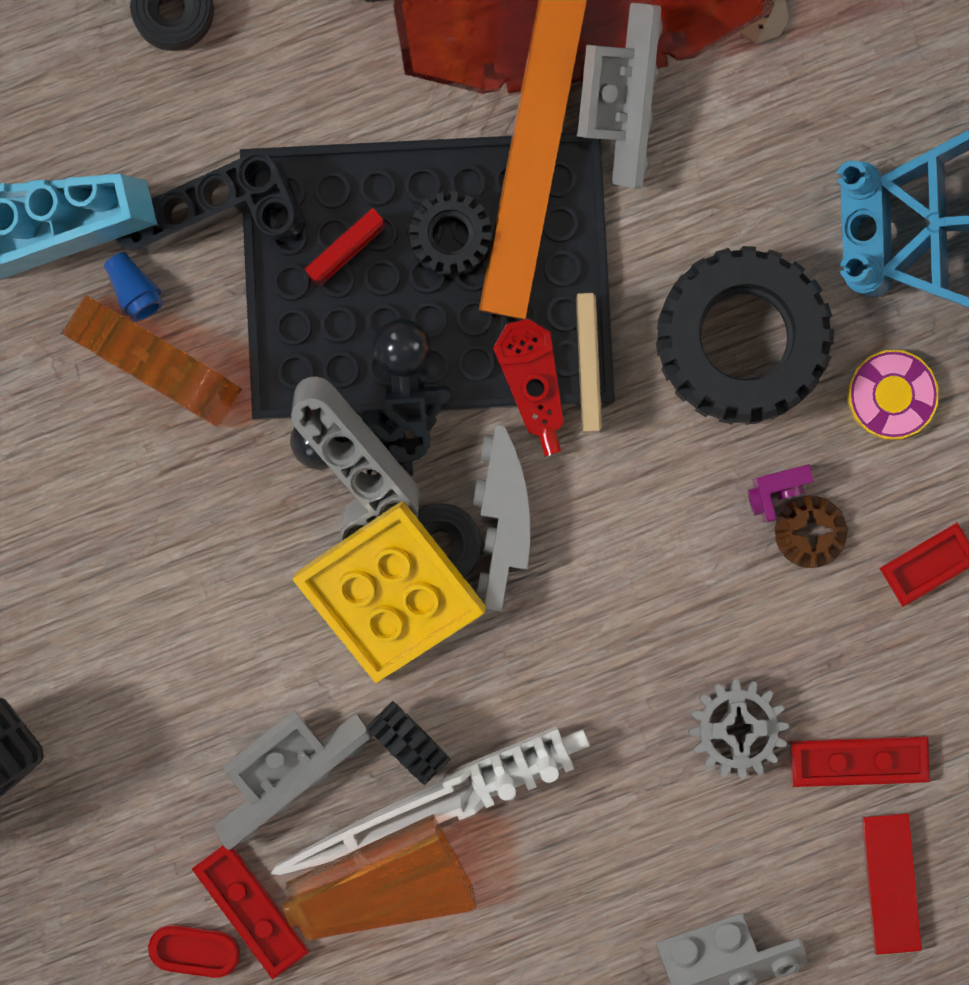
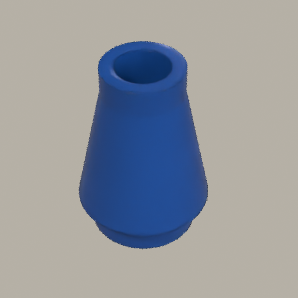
M126 252L118 253L105 262L104 268L109 275L123 315H129L133 322H139L152 316L162 307L161 289L130 259Z

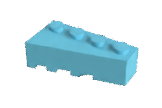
M124 174L71 177L65 180L28 181V183L16 184L0 183V279L156 225L157 221L147 180Z

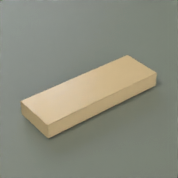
M593 293L577 294L576 309L582 435L598 434L602 429L596 295H593Z

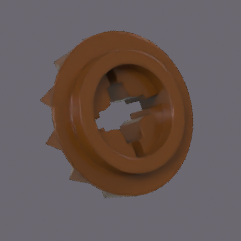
M811 495L799 497L788 503L778 515L775 524L777 546L783 556L795 565L804 568L825 566L833 562L845 548L848 533L842 511L827 498ZM809 512H812V519H814L816 526H823L824 529L830 528V532L817 537L816 544L814 545L815 552H812V546L809 544L807 537L792 535V531H798L799 528L807 526Z

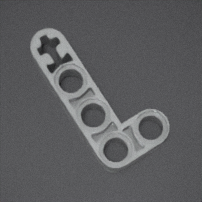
M309 377L302 380L294 392L291 412L292 423L356 497L344 509L340 541H343L359 530L355 526H365L393 506L390 503L401 502L403 500L418 519L420 495L416 482L330 382L320 377ZM337 436H344L349 438L351 441L339 442L336 441L334 438ZM372 469L377 471L378 474L368 475L362 471Z

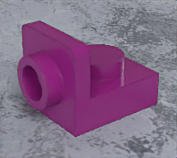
M810 464L752 479L754 488L748 489L747 493L753 515L761 514L763 523L776 520L770 493L776 492L778 500L805 494L803 485L814 482Z

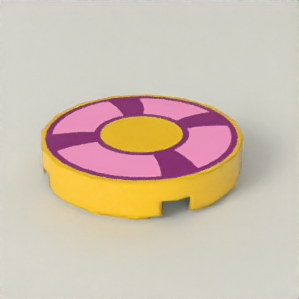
M884 350L869 356L855 369L848 384L847 404L853 420L866 432L881 440H901L917 434L931 421L938 406L939 387L933 371L920 357L904 350Z

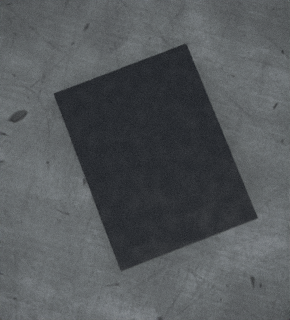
M578 132L561 133L526 313V319H530L551 333L561 405L581 404L576 297L577 294L593 293V295H596L601 403L615 402L601 139L577 136ZM512 136L240 149V158L256 152L262 153L283 167L304 218L303 228L295 238L280 241L258 228L250 210L243 212L252 420L291 419L295 389L302 380L309 377H320L330 382L358 415H363L365 410L377 409L386 414L385 385H391V375L376 362L373 354V341L379 329L386 323L399 318L414 321L429 336L431 343L430 357L425 366L418 371L419 382H424L425 387L441 385L449 387L451 399L442 406L440 411L517 407L493 347L506 324L521 321V319L479 311L490 250L489 253L487 252L480 266L477 265L474 271L467 275L462 273L459 274V277L451 278V275H443L442 277L435 275V272L430 269H425L422 263L416 259L409 233L410 224L413 220L412 216L416 209H420L423 201L427 198L429 200L434 198L435 194L443 192L444 195L455 191L459 192V195L466 196L467 194L473 197L477 204L480 203L483 206L491 222L492 244ZM262 166L253 174V184L255 187H262L268 183L271 177L269 166ZM280 207L273 211L270 217V224L273 229L281 228L286 224L288 220L287 208ZM374 208L384 219L385 229L322 286H317L307 275L305 268L367 212ZM457 218L442 219L433 230L435 244L447 252L460 250L468 241V228ZM533 338L532 341L536 343L538 339ZM521 341L520 345L524 346L525 342ZM509 344L507 348L512 349L513 346ZM529 346L528 349L532 351L533 347ZM534 379L528 382L526 390L529 395L537 397L544 392V385L541 381Z

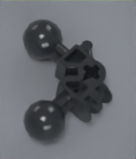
M399 318L386 323L379 329L373 341V354L376 362L391 375V385H385L386 415L379 409L363 411L362 420L398 463L406 465L409 475L413 476V461L426 455L430 447V431L437 421L436 416L440 409L450 401L451 391L445 385L425 387L424 382H419L418 371L425 366L430 357V339L420 325L412 320ZM294 426L290 436V446L295 458L310 469L324 470L329 468ZM412 429L415 438L407 439L404 430ZM337 436L334 438L336 441L339 442L351 441L349 438L344 436ZM366 469L367 474L371 475L372 469Z

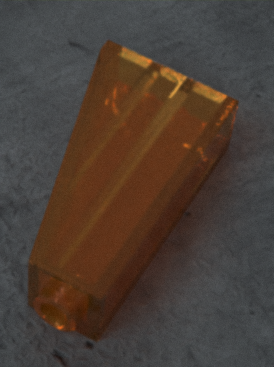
M432 814L286 882V901L282 902V908L289 924L293 928L299 926L306 940L469 912L476 908L474 887L435 815Z

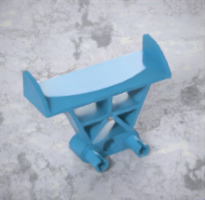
M969 130L886 174L868 162L851 160L840 166L837 172L838 175L842 176L841 179H837L841 186L843 260L840 266L844 270L840 272L852 290L865 297L875 298L886 293L892 285V280L969 309L968 297L949 290L947 232L969 230V215L946 217L944 163L969 150ZM927 172L929 180V209L900 188ZM890 192L930 221V224L894 258H892ZM874 219L877 225L875 235L870 240L860 241L857 234L858 227L863 221ZM931 248L932 284L904 273Z

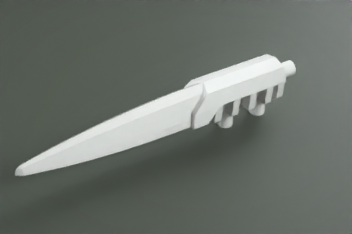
M553 727L462 765L444 776L443 781L372 813L276 864L271 874L282 875L358 854L419 832L458 816L460 821L476 814L484 805L486 808L493 806L494 796L498 795L500 799L507 801L516 796L515 788L526 784L528 791L536 788L535 779L540 777L545 782H554L558 779L559 769L564 768L566 773L574 770L570 754L590 747L587 736L582 729L562 738L557 727Z

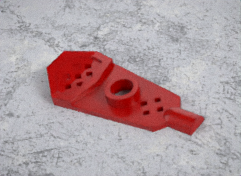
M530 319L506 324L493 349L528 433L539 436L544 457L560 453L562 450L557 430L564 422L551 333ZM533 338L538 339L536 343L532 341ZM521 341L525 342L524 346L520 345ZM509 344L513 346L512 349L507 348ZM529 346L533 347L532 351L528 349ZM534 379L541 381L544 385V392L537 397L529 395L526 390L528 382ZM539 405L543 406L542 410L538 409ZM548 410L552 411L551 416L547 414ZM534 414L538 416L537 419L532 418ZM543 419L547 421L546 424L541 423Z

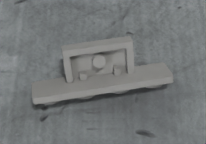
M630 4L626 48L586 45L577 136L616 140L612 183L614 185L641 189L647 172L648 159L646 151L648 132L653 122L651 110L653 85L657 80L658 74L656 55L658 39L662 33L660 5Z
M293 710L223 766L226 775L245 795L247 800L214 826L224 847L230 850L235 845L245 843L251 839L260 825L273 815L285 812L298 795L308 787H314L324 781L330 770L345 758L357 755L365 746L366 741L372 737L361 718L357 714L353 715L320 741L297 712Z
M743 913L656 943L670 982L666 985H756L757 981L774 975L776 977L789 976L808 963L801 938L757 952Z

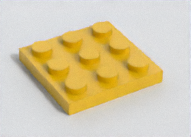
M403 500L296 571L292 578L294 583L375 683H378L480 617L486 609L483 601Z

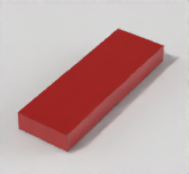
M927 736L790 741L792 787L930 782L929 740Z
M909 813L862 816L874 954L922 951Z
M223 845L192 868L194 874L272 980L310 952L309 948L234 847L227 850Z

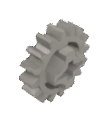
M738 679L731 680L730 691H725L719 683L713 685L716 694L713 699L703 694L699 697L701 703L705 706L703 712L691 711L690 713L693 718L699 720V727L688 729L689 735L699 736L701 740L692 748L694 753L706 751L708 756L703 765L709 768L716 762L720 763V775L724 777L728 775L731 768H736L739 779H745L746 768L752 767L758 775L762 774L763 767L761 761L766 759L775 764L778 759L772 752L774 746L786 747L787 745L784 740L778 738V731H784L789 728L788 723L778 722L776 718L784 710L783 705L771 707L769 701L773 696V692L767 690L760 696L757 695V683L753 681L748 684L746 690H741ZM745 699L756 703L763 710L767 719L754 718L747 711ZM728 701L727 712L718 722H709L713 711L721 703ZM737 711L741 722L750 726V732L742 734L740 750L736 737L727 734L726 731L727 726L734 724ZM759 736H767V740L761 750L752 757H749L750 746ZM710 739H722L730 746L731 759L718 753L711 744Z

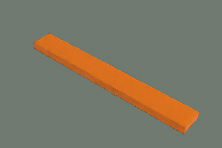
M538 0L479 311L521 320L526 319L587 0Z

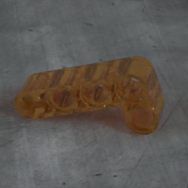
M87 295L83 296L61 334L172 399L217 428L221 426L242 391L240 387L217 371Z

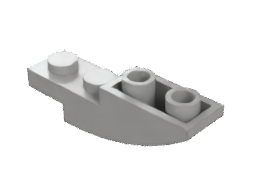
M495 425L494 435L485 434L480 461L489 462L487 479H477L473 506L482 507L480 517L498 520L497 528L488 527L484 554L492 555L490 573L480 572L477 595L481 600H485V610L502 612L509 568L525 571L528 568L530 512L523 470L515 447L505 426Z

